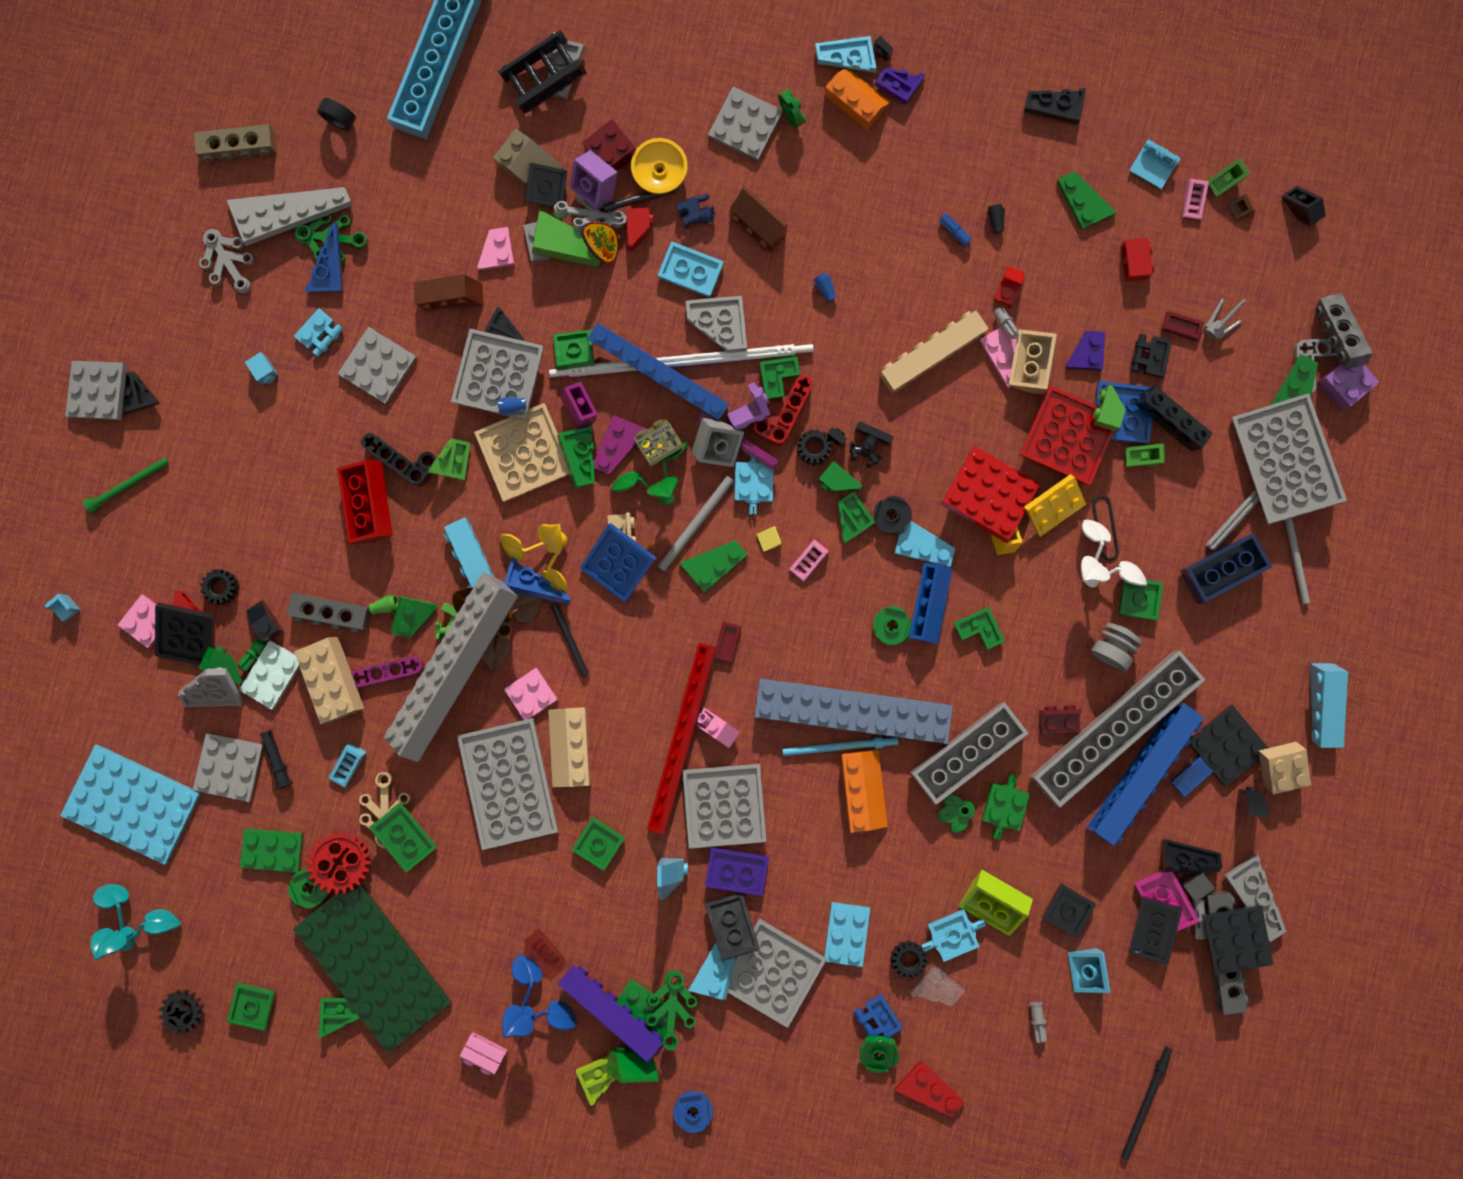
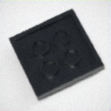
M158 602L155 606V656L200 665L208 647L215 649L216 614Z
M1233 705L1228 706L1193 735L1189 743L1196 754L1212 769V773L1224 787H1227L1260 759L1259 750L1268 749L1266 744Z
M1262 905L1202 914L1213 974L1218 975L1274 965Z

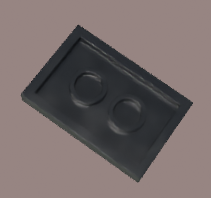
M742 893L705 904L722 962L760 950Z
M1143 896L1129 953L1168 965L1183 907Z

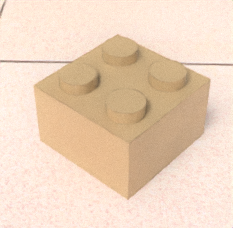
M1292 742L1259 750L1263 785L1273 795L1311 786L1307 750L1299 743Z

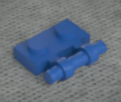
M881 993L865 1003L869 1010L866 1013H863L860 1007L853 1011L857 1017L856 1021L865 1029L866 1036L874 1037L883 1032L884 1036L889 1038L903 1028ZM872 1017L878 1025L875 1028L868 1021Z

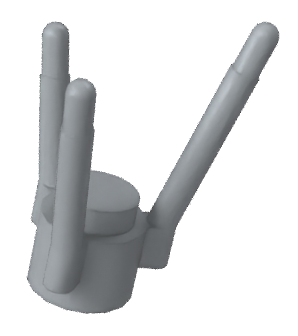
M1221 299L1210 320L1205 325L1207 328L1205 333L1211 339L1217 340L1241 324L1242 321L1239 320L1227 329H1225L1224 325L1246 302L1245 299L1222 321L1216 320L1214 322L1224 302V299Z

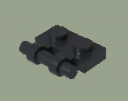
M1139 334L1138 341L1135 343V356L1131 360V371L1139 372L1140 366H1144V374L1163 378L1172 340L1153 336L1151 343L1146 342L1147 335ZM1144 350H1149L1147 359L1142 358Z

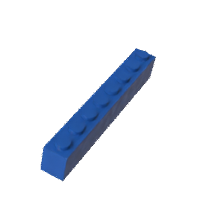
M598 322L588 337V340L717 420L721 418L729 404Z

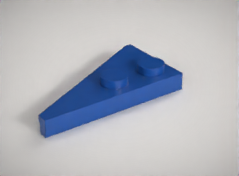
M332 223L328 230L327 239L319 252L316 266L311 272L312 276L308 286L305 287V292L343 291L338 223Z
M512 557L504 584L513 592L567 605L570 604L571 597L561 589L557 591L550 586L551 582L536 574L531 568L523 567L517 562V559Z

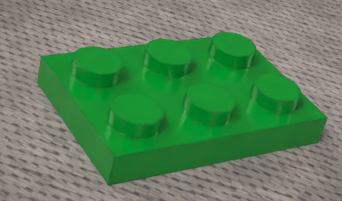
M401 802L369 826L370 830L406 873L437 848Z
M245 828L240 868L297 873L301 867L304 833Z
M631 978L616 1003L621 1007L625 1004L633 1011L632 1017L636 1020L640 1017L645 1022V1016L649 1013H654L665 1000L660 998L658 1005H649L646 999L653 992ZM652 996L650 1002L654 1003L656 1001V997ZM667 1012L658 1020L655 1026L648 1025L646 1029L651 1033L655 1030L659 1035L663 1036L666 1032ZM653 1016L648 1019L649 1023L654 1021Z

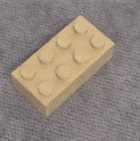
M328 637L294 651L320 724L331 723L364 709L338 637Z

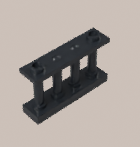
M561 29L552 33L547 39L511 63L504 65L498 71L505 82L509 80L512 82L520 96L515 101L524 114L587 73L580 60L576 59L573 61L563 44L568 41ZM556 49L567 65L560 71L556 70L548 57V54ZM539 60L543 61L551 74V77L543 82L532 66ZM524 70L527 71L535 84V87L528 92L525 91L516 76Z

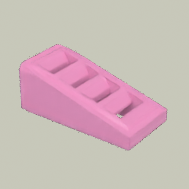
M1187 180L1182 217L1202 219L1209 181ZM1193 187H1199L1200 191L1193 190ZM1191 195H1199V199L1192 198ZM1190 201L1198 202V206L1190 205ZM1188 210H1197V214L1189 213Z
M814 539L789 570L804 582L829 551ZM812 547H815L822 554L819 556L812 550ZM807 553L811 554L817 560L814 562L807 556ZM802 559L806 560L812 566L809 568L802 562ZM797 565H800L807 572L805 574L801 572Z

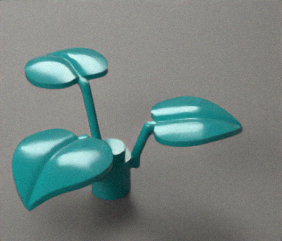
M117 884L103 885L94 893L93 902L102 909H110L116 906L120 931L116 930L114 932L109 928H104L95 932L91 938L92 955L97 961L120 950H131L135 946V938H139L143 927L147 934L156 935L181 926V922L171 912L157 909L145 915V922L140 924L136 932L131 927H124L120 904L128 901L129 893L127 889Z

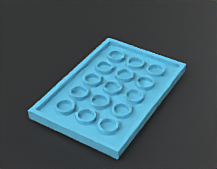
M95 745L60 816L165 865L168 864L201 792L194 791L184 784L100 745Z

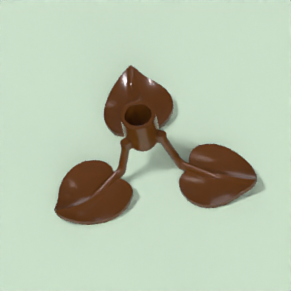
M467 587L453 593L452 604L457 613L474 587ZM515 593L518 597L511 607L512 611L509 612L508 620H503L496 632L495 638H492L481 657L492 671H495L503 664L510 652L511 645L507 637L512 633V615L514 614L515 619L520 622H528L537 615L544 599Z

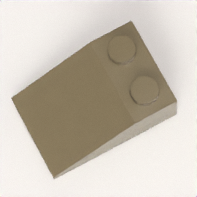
M516 128L493 157L497 167L524 186H526L529 163L563 169V166Z

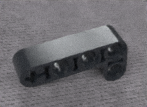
M368 433L362 437L361 444L364 449L417 487L424 486L433 475L428 473L432 464L425 466L427 458L432 457L433 463L437 459L433 453L423 452L413 463L376 435ZM369 442H374L376 445L379 446V448H374L369 444ZM390 450V451H391L390 457L387 458V459H384V458H383L384 452ZM405 461L406 467L403 470H399L398 465ZM418 472L421 473V479L414 481V475Z

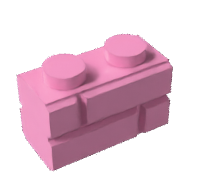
M473 1032L460 1057L463 1058L462 1061L465 1064L480 1067L482 1073L486 1075H491L492 1073L495 1075L507 1049Z

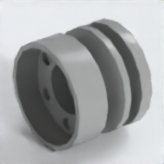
M1107 623L1105 625L1107 631L1101 632V636L1107 641L1097 640L1091 649V653L1108 665L1121 671H1127L1133 662V659L1127 653L1137 654L1138 649L1136 647H1141L1143 641L1127 628Z

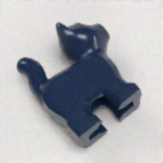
M709 194L690 197L686 201L676 204L680 217L684 216V213L688 215L682 218L686 229L690 225L700 222L713 223L715 217L714 206L701 211L699 205L700 202H705L709 199Z

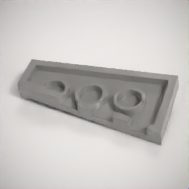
M1254 854L1224 874V877L1244 907L1262 905L1269 942H1272L1286 932L1278 907H1276L1273 900L1274 896L1266 881L1267 877L1264 870H1262L1258 854Z

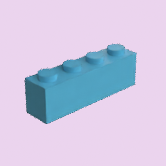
M464 517L445 526L446 532L444 536L447 542L453 545L452 554L456 561L459 560L462 565L460 571L464 578H468L470 583L467 586L474 587L477 579L480 578L483 572L494 577L469 520Z

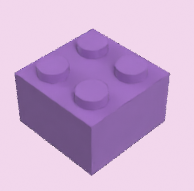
M590 150L574 159L570 189L597 210L612 201L618 172Z
M1339 363L1317 383L1343 411L1355 404L1376 386L1379 381L1365 365L1345 369L1343 364Z

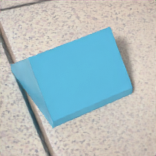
M1095 948L1068 953L1074 992L1110 993L1104 952Z

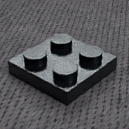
M529 163L524 202L554 208L557 202L563 201L567 170Z
M1060 883L1042 918L1078 938L1096 904Z

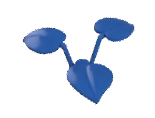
M522 955L516 956L511 967L513 978L520 984H529V988L521 1006L511 1005L505 1010L502 1019L503 1037H525L529 1035L533 1030V1021L543 1015H548L547 1023L555 1029L570 1030L577 1026L575 1015L569 1005L563 1001H552L548 1006V1010H544L534 1015V1010L530 1006H526L533 983H539L542 980V971L533 959Z

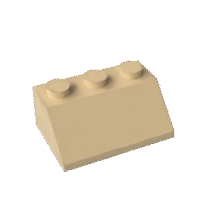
M1019 329L1020 334L1016 341L1009 386L1028 393L1045 395L1050 386L1058 341L1057 334Z

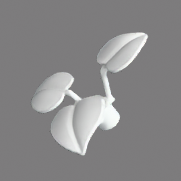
M1083 520L1082 530L1090 540L1100 544L1095 558L1085 556L1081 561L1083 581L1090 587H1096L1099 582H1107L1110 579V575L1119 572L1120 577L1126 582L1146 586L1145 576L1135 564L1122 561L1119 567L1109 572L1106 567L1098 562L1104 542L1109 543L1111 535L1102 524L1093 520Z

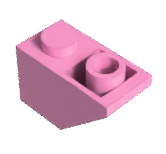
M703 708L695 722L696 726L729 748L740 733V731L706 708Z

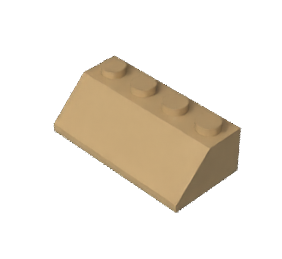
M587 707L548 710L552 787L591 785Z

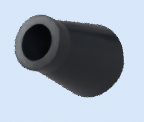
M996 204L987 207L988 212L986 213L993 228V233L1004 232L1005 208H1003V205Z

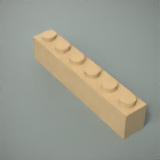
M977 310L972 313L970 311L966 312L960 317V321L957 323L953 321L945 326V331L940 334L939 332L932 334L928 342L918 343L913 347L914 351L911 353L905 352L897 358L898 361L894 364L889 362L883 366L880 377L891 394L986 334L989 328Z

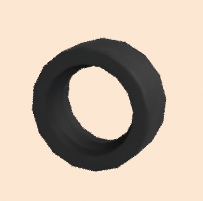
M323 98L317 109V113L324 120L345 131L350 130L356 119L352 111L330 98Z

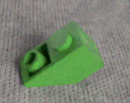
M1108 385L1104 390L1101 389L1098 400L1100 404L1094 410L1092 418L1095 421L1093 425L1116 432L1121 427L1126 409L1113 386Z

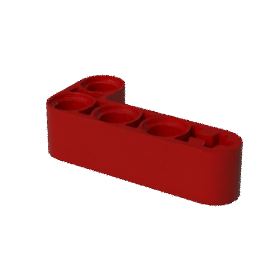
M801 375L796 379L775 423L766 418L762 421L754 422L753 433L755 436L775 446L785 444L811 391L812 380L810 377ZM803 382L807 383L802 394L798 393ZM791 399H798L800 401V405H791ZM785 415H789L792 418V421L790 423H784L782 421V417ZM759 424H764L767 430L759 432L756 427ZM776 432H781L784 438L776 440L773 435Z

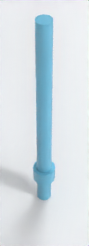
M874 737L872 740L783 748L782 751L783 756L870 747L880 749L883 746L898 745V737Z

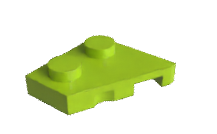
M608 1056L576 1069V1074L590 1106L594 1105L596 1099L609 1088L610 1083L616 1080L607 1073Z

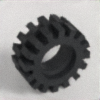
M811 429L808 432H804L797 444L798 456L808 465L822 464L831 453L832 443L829 440V436H826L825 432H820L818 429L816 431ZM816 440L821 444L822 449L818 454L808 452L807 444L810 441Z
M217 569L211 570V573L207 572L205 574L206 577H202L203 583H200L202 587L200 592L204 594L203 598L207 599L208 602L224 605L225 603H230L231 599L234 600L236 598L234 595L239 592L236 590L239 588V584H236L238 580L234 578L232 573ZM217 580H223L226 583V590L222 594H216L213 591V584Z
M906 941L904 943L900 942V945L894 947L895 949L891 953V962L894 970L901 977L903 976L906 979L911 977L914 979L915 976L918 975L919 977L920 973L925 971L927 955L920 945L915 942ZM907 952H911L916 956V963L912 967H906L902 964V956Z

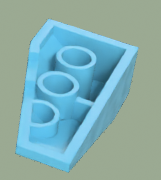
M661 858L657 866V888L660 900H664L684 880V875H688V863H684V859Z

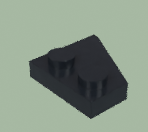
M131 371L125 374L126 381L122 413L127 414L159 405V401L135 372Z

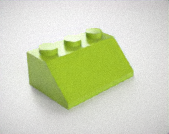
M981 870L970 884L959 907L1010 936L1028 917L1033 899Z

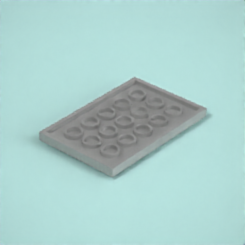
M1309 393L1232 417V422L1268 525L1347 501Z
M534 718L457 736L482 850L559 832Z

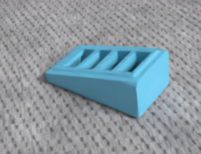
M352 743L346 745L329 779L346 788L363 760L366 751ZM345 758L352 761L354 764L352 765L351 763L347 762ZM341 765L348 768L350 771L348 772L347 770L343 769ZM339 772V773L345 775V776H346V779H344L343 777L337 775L336 773Z

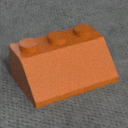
M848 68L838 72L825 87L824 97L866 131L891 103Z

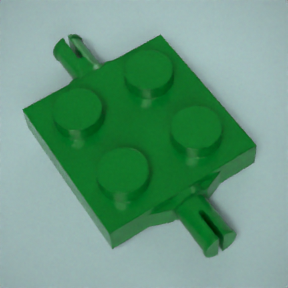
M1009 774L1007 785L994 783L990 785L981 820L996 826L993 835L995 839L1001 840L1003 829H1014L1017 831L1021 829L1029 793L1015 788L1018 777L1016 775Z

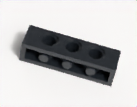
M1157 386L1144 390L1135 403L1140 410L1190 451L1202 449L1213 434Z

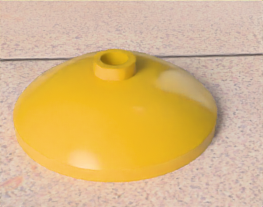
M654 138L645 141L636 149L631 160V171L634 180L642 189L653 194L672 192L682 184L687 174L688 164L684 151L678 144L669 139ZM663 169V172L658 173L657 170Z

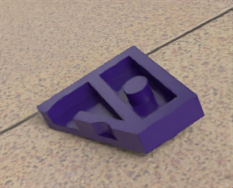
M885 68L874 85L906 105L923 81L925 74L913 75L908 74V71Z
M1085 331L1065 368L1102 371L1105 332Z

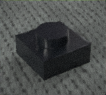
M879 36L874 42L873 49L879 58L887 61L892 56L893 47Z
M832 427L827 433L830 440L842 448L847 440L846 434L842 430Z

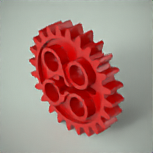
M339 831L338 836L331 832V838L323 835V842L316 840L318 846H311L314 853H307L311 860L305 863L311 867L306 872L313 873L309 880L316 879L313 885L315 887L321 885V892L327 888L328 895L331 894L332 890H335L336 896H338L340 890L346 895L348 888L354 892L353 885L356 884L360 887L359 880H366L363 874L370 873V870L365 867L371 865V862L366 861V859L371 856L369 853L364 854L368 847H361L363 840L356 842L357 835L350 838L349 832L346 833L345 837L342 836L341 831ZM335 845L341 847V851L338 854L330 853L331 848ZM346 848H349V851H348V852L345 854V856L342 858V856H343L344 851L346 850ZM349 856H357V862L355 864L347 863ZM342 858L341 861H342L343 865H342V866L338 865V866L336 867L334 861H335V860H336V861H340V859ZM327 862L330 864V868L327 871L319 870L322 863ZM336 867V869H335V871H334V873H333V876L329 879V878H328L329 874H330V873L334 870V868ZM345 872L347 874L344 881H337L336 876L338 873Z

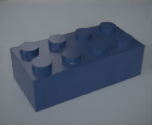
M1252 533L1181 569L1180 573L1197 604H1202L1270 569L1272 565L1255 534Z

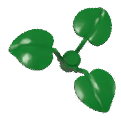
M682 442L683 448L662 459L664 479L650 486L639 477V471H631L621 475L613 483L610 491H625L632 488L637 482H641L648 488V495L657 497L662 506L670 504L674 501L673 491L677 486L678 480L676 477H668L666 461L679 456L687 446V442Z

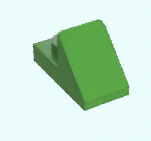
M1239 158L1210 178L1208 185L1216 197H1219L1233 186L1239 185L1250 173Z
M1164 444L1126 448V467H1156L1165 463Z

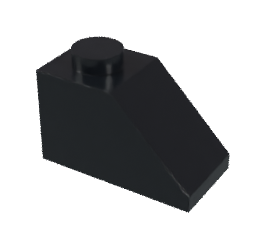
M1295 186L1282 195V199L1297 220L1309 226L1314 225L1326 216L1323 198L1312 192Z
M263 600L246 611L250 625L261 641L269 642V640H273L284 632Z
M1246 786L1245 790L1239 789L1235 812L1268 818L1269 813L1265 793L1258 792V788Z

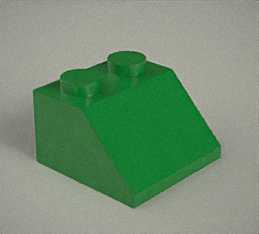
M617 1045L616 1048L608 1050L607 1073L619 1082L658 1081L659 1077L654 1058L650 1063H647L634 1050L624 1045Z

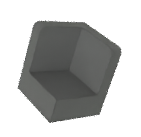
M1191 872L1180 880L1182 886L1196 902L1215 889L1203 872Z

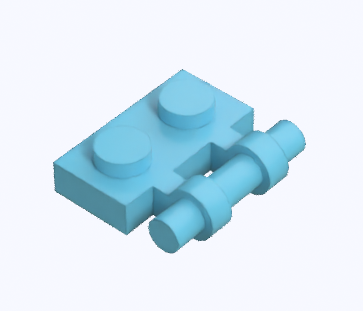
M318 308L294 337L309 350L316 345L317 347L313 353L319 357L322 352L325 353L328 350L327 347L334 339L337 340L343 328L337 324L331 329L330 327L334 324V321ZM327 332L328 335L320 342L319 339Z

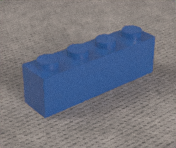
M923 564L909 633L910 639L938 644L953 569L940 564Z

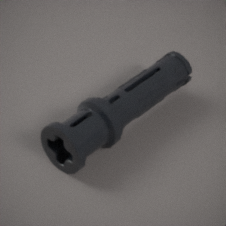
M272 730L260 733L272 767L270 773L273 774L277 784L275 786L276 790L292 785L293 781L289 779L286 770L288 767L286 764H283Z

